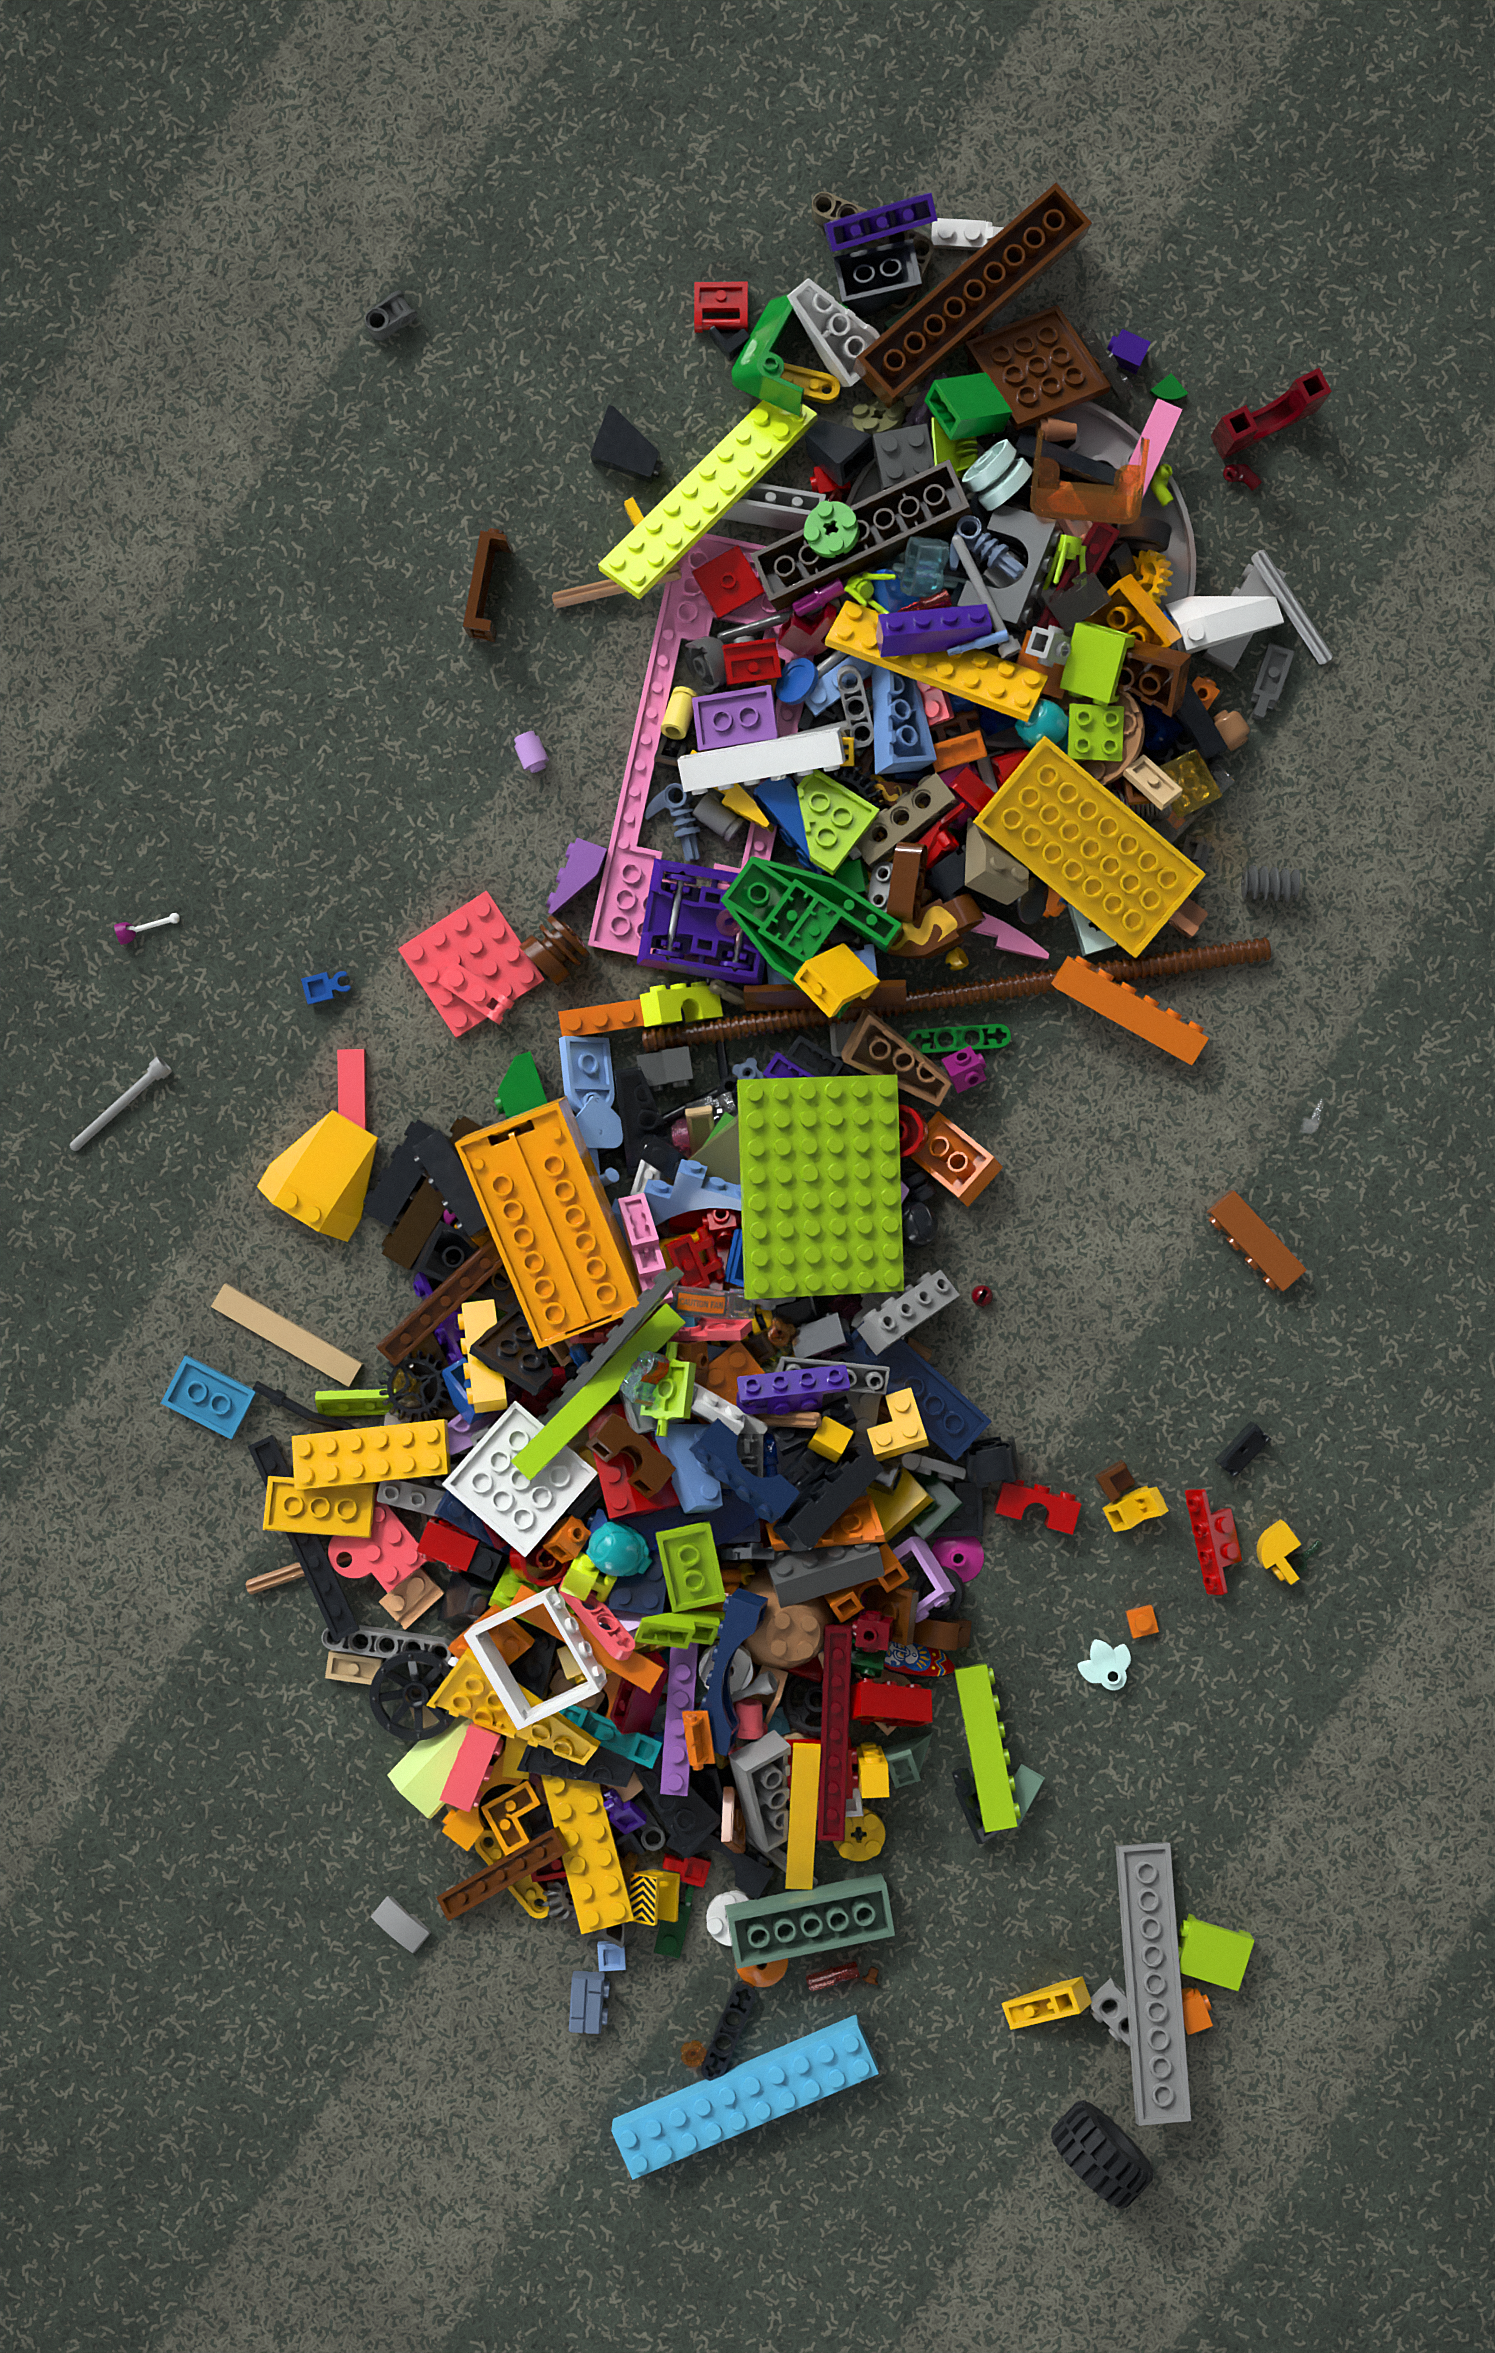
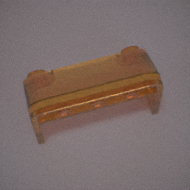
M1037 428L1030 492V507L1034 514L1048 518L1116 524H1131L1139 518L1150 443L1148 437H1141L1138 465L1126 464L1118 468L1114 476L1113 486L1059 481L1060 468L1058 463L1052 458L1041 457L1044 430L1043 428Z

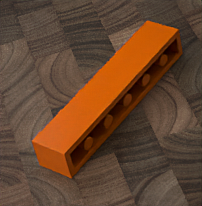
M1078 955L1076 959L1067 956L1051 983L1056 989L1186 1063L1193 1065L1209 1039L1203 1033L1205 1028L1193 1021H1190L1189 1024L1180 1020L1182 1015L1169 1007L1166 1011L1157 1007L1159 1002L1148 995L1141 998L1135 994L1137 989L1131 985L1122 982L1120 986L1113 982L1114 976L1103 969H1100L1099 972L1089 968L1091 963Z

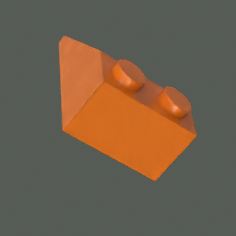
M938 1111L927 1123L928 1140L919 1153L910 1158L964 1205L969 1207L1003 1167L994 1156Z

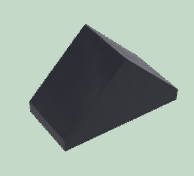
M687 731L685 738L681 740L671 739L663 734L654 756L656 766L680 772L677 760L681 756L688 755L692 732Z

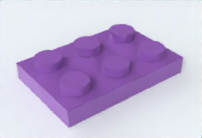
M771 685L692 698L699 752L779 738L773 687Z

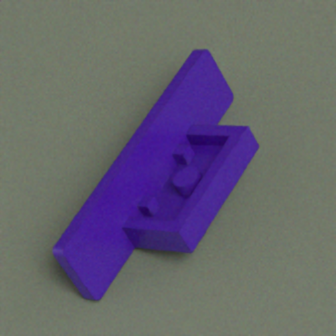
M418 1272L414 1278L413 1288L416 1295L424 1301L433 1291L425 1274ZM462 1304L435 1330L437 1341L440 1345L443 1344L447 1351L446 1359L449 1366L464 1358L457 1343L461 1342V1338H466L465 1330H459L458 1314L463 1313Z
M846 1365L737 1377L740 1402L766 1401L767 1414L783 1415L788 1412L801 1410L810 1412L822 1408L823 1394L850 1390Z

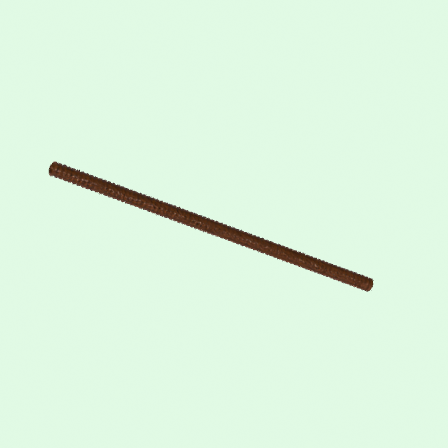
M1263 937L1260 941L1258 938H1255L1253 942L1248 939L1245 940V943L1242 941H1237L1236 944L1229 942L1228 945L1222 943L1220 947L1215 944L1212 945V948L1209 946H1204L1203 949L1196 947L1195 950L1189 948L1186 952L1182 949L1179 950V953L1171 951V954L1163 952L1162 955L1155 953L1153 957L1151 954H1148L1146 958L1138 956V959L1130 957L1129 960L1122 958L1121 961L1115 959L1113 963H1110L1109 960L1105 961V964L1097 962V965L1091 963L1089 968L1096 972L1103 969L1114 976L1112 981L1121 983V980L1128 982L1131 978L1133 981H1136L1138 977L1141 979H1146V976L1154 978V975L1161 977L1164 973L1166 976H1169L1171 972L1176 975L1179 974V971L1182 973H1187V970L1195 972L1196 969L1202 971L1205 967L1209 970L1212 969V966L1215 968H1220V965L1228 967L1229 964L1235 966L1238 962L1242 965L1245 964V961L1248 963H1253V960L1261 962L1262 959L1268 961L1271 957V946L1269 940ZM1056 968L1055 971L1048 969L1046 973L1041 970L1039 974L1031 972V975L1023 973V976L1015 974L1012 978L1008 975L1006 979H1003L1002 976L998 977V980L990 978V981L982 979L979 983L977 980H974L972 984L969 981L965 982V985L957 983V986L949 984L946 988L944 985H941L939 989L934 986L932 990H928V988H924V991L916 989L915 992L908 990L906 993L907 1005L873 1006L867 1008L881 1019L884 1015L886 1018H889L891 1014L895 1017L898 1016V1013H902V1015H906V1012L914 1014L917 1010L919 1013H922L924 1009L929 1012L931 1008H935V1010H939L940 1007L947 1009L948 1006L955 1008L957 1004L962 1007L964 1003L972 1005L973 1002H976V1004H980L981 1001L988 1003L991 999L995 1002L998 998H1001V1000H1005L1006 997L1013 999L1014 996L1021 998L1024 994L1026 997H1029L1031 993L1034 995H1038L1039 992L1047 994V991L1054 993L1058 989L1051 983L1060 968ZM848 1007L841 1019L836 1016L829 1018L820 1008L792 1009V1011L783 1010L784 1012L775 1010V1013L772 1014L771 1011H767L765 1015L761 1012L759 1016L751 1014V1017L742 1015V1018L739 1019L738 1016H734L732 1020L727 1017L725 1021L717 1019L718 1022L709 1020V1023H705V1021H701V1024L698 1025L694 1022L692 1026H688V1023L684 1024V1027H680V1025H676V1028L668 1026V1029L665 1030L663 1027H660V1030L655 1031L654 1028L651 1029V1032L643 1030L644 1051L648 1054L650 1050L658 1052V1049L667 1050L670 1047L674 1049L677 1046L681 1048L684 1045L691 1047V1044L700 1046V1043H704V1045H708L710 1041L715 1044L717 1040H720L722 1043L724 1039L733 1041V1038H737V1040H741V1037L744 1036L748 1039L750 1035H753L755 1038L758 1037L757 1034L766 1036V1033H770V1035H774V1032L777 1031L779 1034H782L784 1030L788 1033L791 1032V1029H795V1031H799V1028L807 1030V1027L815 1029L817 1025L822 1028L824 1024H828V1026H832V1023L840 1025V1022L848 1024L851 1020L855 1023L865 1007Z

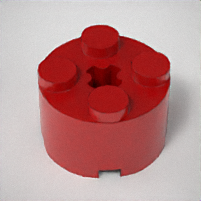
M898 1104L899 1127H904L905 1129L902 1132L903 1136H899L900 1159L916 1155L923 1149L928 1140V1125L918 1110L910 1106Z
M548 1531L526 1557L511 1546L510 1565L517 1578L539 1586H552L563 1579L562 1577L568 1571L572 1560L561 1563L542 1546L551 1531Z

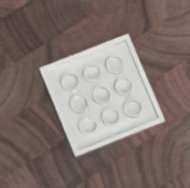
M514 1401L442 1485L526 1557L598 1472L566 1445L532 1481H529L511 1460L545 1426L519 1403Z

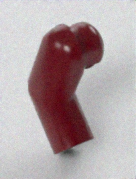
M1230 464L1224 468L1223 477L1226 481L1244 482L1252 491L1262 483L1259 477L1246 464Z

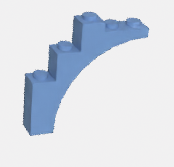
M681 1159L673 1186L661 1180L648 1179L643 1193H645L654 1225L657 1226L668 1218L693 1210L725 1208L741 1211V1184L736 1185L725 1182L719 1177L705 1176L708 1166L701 1165L694 1160L687 1161ZM615 1198L612 1210L630 1252L618 1199Z

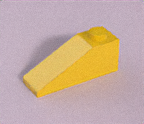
M1082 1976L1062 1981L1003 2002L1002 2007L1012 2030L1079 2014L1092 2001Z

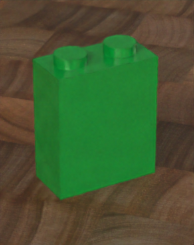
M986 372L934 380L924 400L950 440L1002 432L1013 412Z

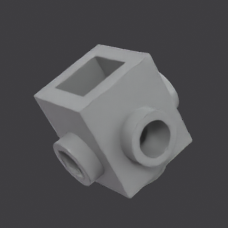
M1049 625L1048 630L1034 626L1025 653L1038 657L1037 663L1053 668L1054 663L1065 666L1067 657L1071 652L1070 644L1072 638L1064 636L1065 630Z

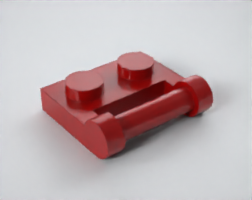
M694 282L695 333H703V330H709L713 325L717 330H742L744 328L748 332V282ZM740 312V318L703 319V313Z

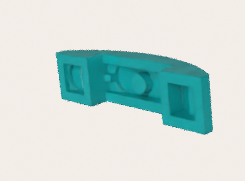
M574 1704L559 1711L563 1716L600 1741V1746L653 1769L663 1744L662 1742L641 1732L621 1735L611 1719Z

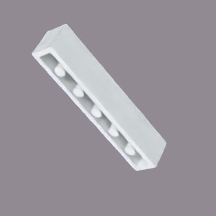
M840 727L684 755L677 762L683 791H691L692 795H698L708 792L707 788L718 786V790L733 788L734 783L744 782L745 786L758 784L761 778L770 777L771 781L787 778L786 774L797 772V776L812 774L813 769L824 768V771H833L839 769L840 764H843L846 758Z

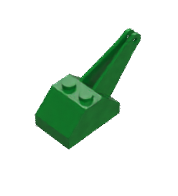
M531 1051L514 1057L498 1088V1097L494 1098L498 1115L504 1114L505 1119L547 1104Z

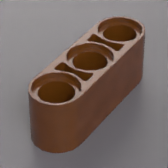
M900 841L896 845L886 913L897 921L916 923L918 921L928 860V847L925 844Z

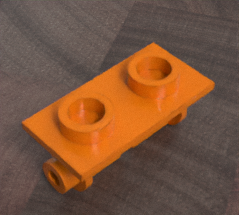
M682 1711L689 1764L693 1766V1770L703 1769V1764H715L709 1712Z

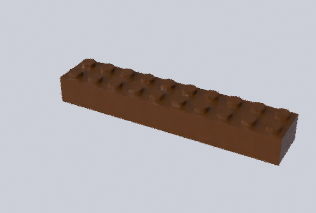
M1055 183L856 357L853 370L886 407L890 409L1086 236L1092 222L1061 187Z

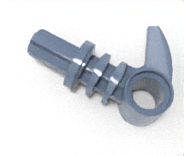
M968 515L958 521L954 536H962L968 550H971L975 555L981 553V560L985 561L988 559L987 566L990 569H994L997 566L1012 579H1016L1022 574L1024 567L1007 553L1009 547L1006 544L998 546L999 541L996 538L990 540V533L983 534L981 532V522L978 518ZM966 530H971L975 534L971 536H966L963 534V532ZM951 542L950 569L956 571L960 557Z
M673 783L653 798L646 808L644 817L649 820L663 808H668L671 817L676 818L673 826H678V831L674 833V837H680L685 860H698L701 855L696 833L701 831L700 827H694L693 822L697 821L696 818L691 816L694 808H689L694 795H692L691 791L684 792L682 784ZM678 788L683 792V799L680 803H677L674 799V792Z

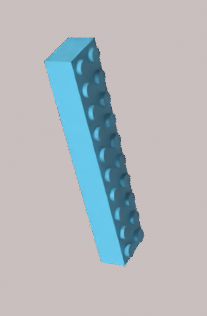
M853 2015L730 2068L719 2078L712 2081L702 2080L613 2119L611 2131L633 2180L879 2074L878 2063L857 2015Z

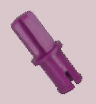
M837 577L818 589L816 587L813 588L814 592L793 602L792 606L797 616L801 617L821 605L824 608L826 603L846 592Z

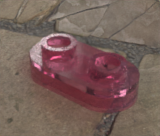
M686 1118L676 1120V1125L672 1126L671 1131L673 1145L679 1146L680 1151L690 1150L691 1144Z

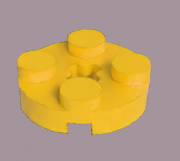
M864 1806L863 1816L845 1817V1841H833L839 1854L843 1858H848L852 1861H866L877 1856L885 1841L883 1821L871 1809ZM856 1827H861V1830L866 1832V1836H862V1840H856V1837L851 1836V1833L856 1831Z

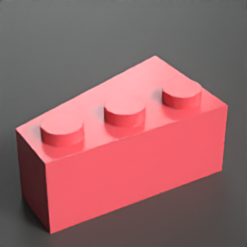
M474 1721L470 1723L440 1796V1801L470 1812L472 1806L478 1807L484 1793L479 1790L482 1781L488 1782L494 1766L489 1765L493 1755L499 1756L504 1741L500 1739L502 1734L476 1725Z

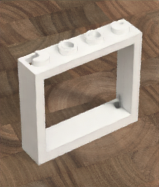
M554 1586L472 1625L464 1634L466 1641L517 1730L600 1692L607 1683L604 1668L598 1665L593 1656L591 1645L582 1637L576 1619L570 1616L565 1607L563 1596L557 1593ZM544 1603L588 1681L531 1708L487 1630Z

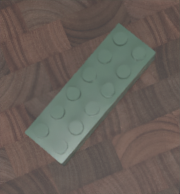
M881 1873L812 1887V1890L801 1889L758 1898V1900L753 1899L725 1905L732 1952L737 1969L895 1936L887 1884Z

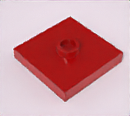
M739 545L692 571L693 577L718 620L765 593Z

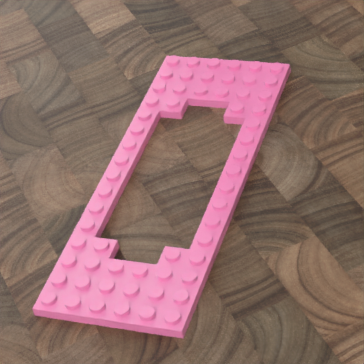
M705 533L677 562L681 568L682 578L666 582L590 932L588 942L590 947L638 957L654 858L662 859L663 852L637 847L655 766L654 756L662 733L660 727L669 701L681 640L693 641L710 636L713 619L718 620L693 577L692 571L739 545L764 589L750 554L766 546ZM765 591L763 595L719 620L745 625L792 610L793 606L791 605L777 612L770 603ZM818 613L807 616V618L813 620ZM783 624L765 630L763 639L776 638L778 656L781 657V661L785 662V666L797 658H806L813 663L814 655H798L778 644L779 628ZM777 698L775 711L779 737L798 733L797 726L801 719L804 701L797 705H788ZM770 777L761 778L759 785ZM751 822L741 869L716 863L713 869L740 873L751 856L770 861L777 826H773L774 831L770 833ZM664 879L662 880V882L677 884V882H672ZM718 883L717 889L728 890L731 885ZM685 954V961L698 963L699 957ZM705 958V964L718 966L719 961H722Z

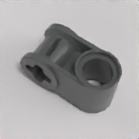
M398 290L370 309L365 315V323L373 339L384 340L400 328L414 321L418 313L415 309L410 308L404 299V293ZM377 320L385 322L380 328L372 327V324Z

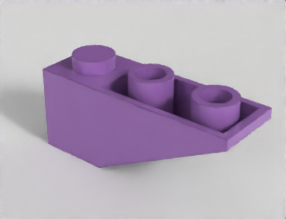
M576 838L575 844L570 842L565 855L566 858H569L565 868H560L556 878V882L559 883L556 893L551 892L546 907L550 908L548 911L550 915L555 916L600 876L608 853L606 848L580 838Z

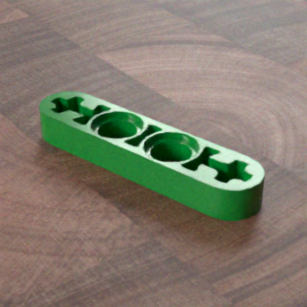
M1003 1024L918 1029L909 1034L907 1041L912 1045L911 1040L916 1038V1034H921V1039H930L929 1033H934L933 1043L935 1049H930L931 1043L923 1044L921 1049L917 1050L922 1054L954 1052L970 1046L965 1042L964 1036L967 1031L973 1030L979 1034V1042L971 1046L973 1050L1002 1048L1009 1043L1011 1033L1008 1027ZM997 1028L1006 1035V1038L1001 1039L1000 1044L997 1043L996 1039H987L988 1045H983L984 1034L982 1029H987L986 1035L994 1034ZM943 1032L951 1034L953 1038V1043L947 1048L940 1046L938 1043V1036Z

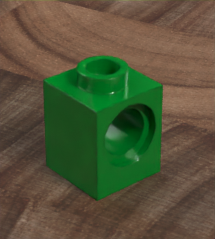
M851 857L846 858L835 872L836 880L861 897L868 896L870 882L867 864L860 859L858 860V858L855 860Z

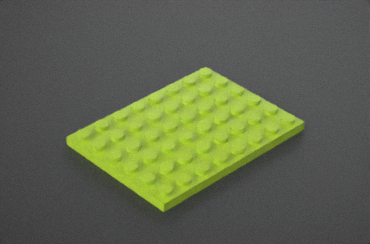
M866 1075L738 1079L744 1299L904 1291L898 1076Z

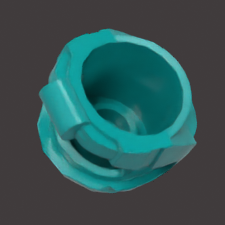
M1039 698L1029 721L1025 722L1018 719L1015 729L1018 736L1031 750L1044 736L1054 744L1060 741L1056 746L1068 755L1069 717L1054 702Z
M618 1521L604 1523L603 1526L598 1528L592 1534L586 1551L595 1567L601 1572L612 1576H631L638 1572L644 1574L652 1562V1559L649 1557L650 1551L647 1539L637 1532L636 1529Z

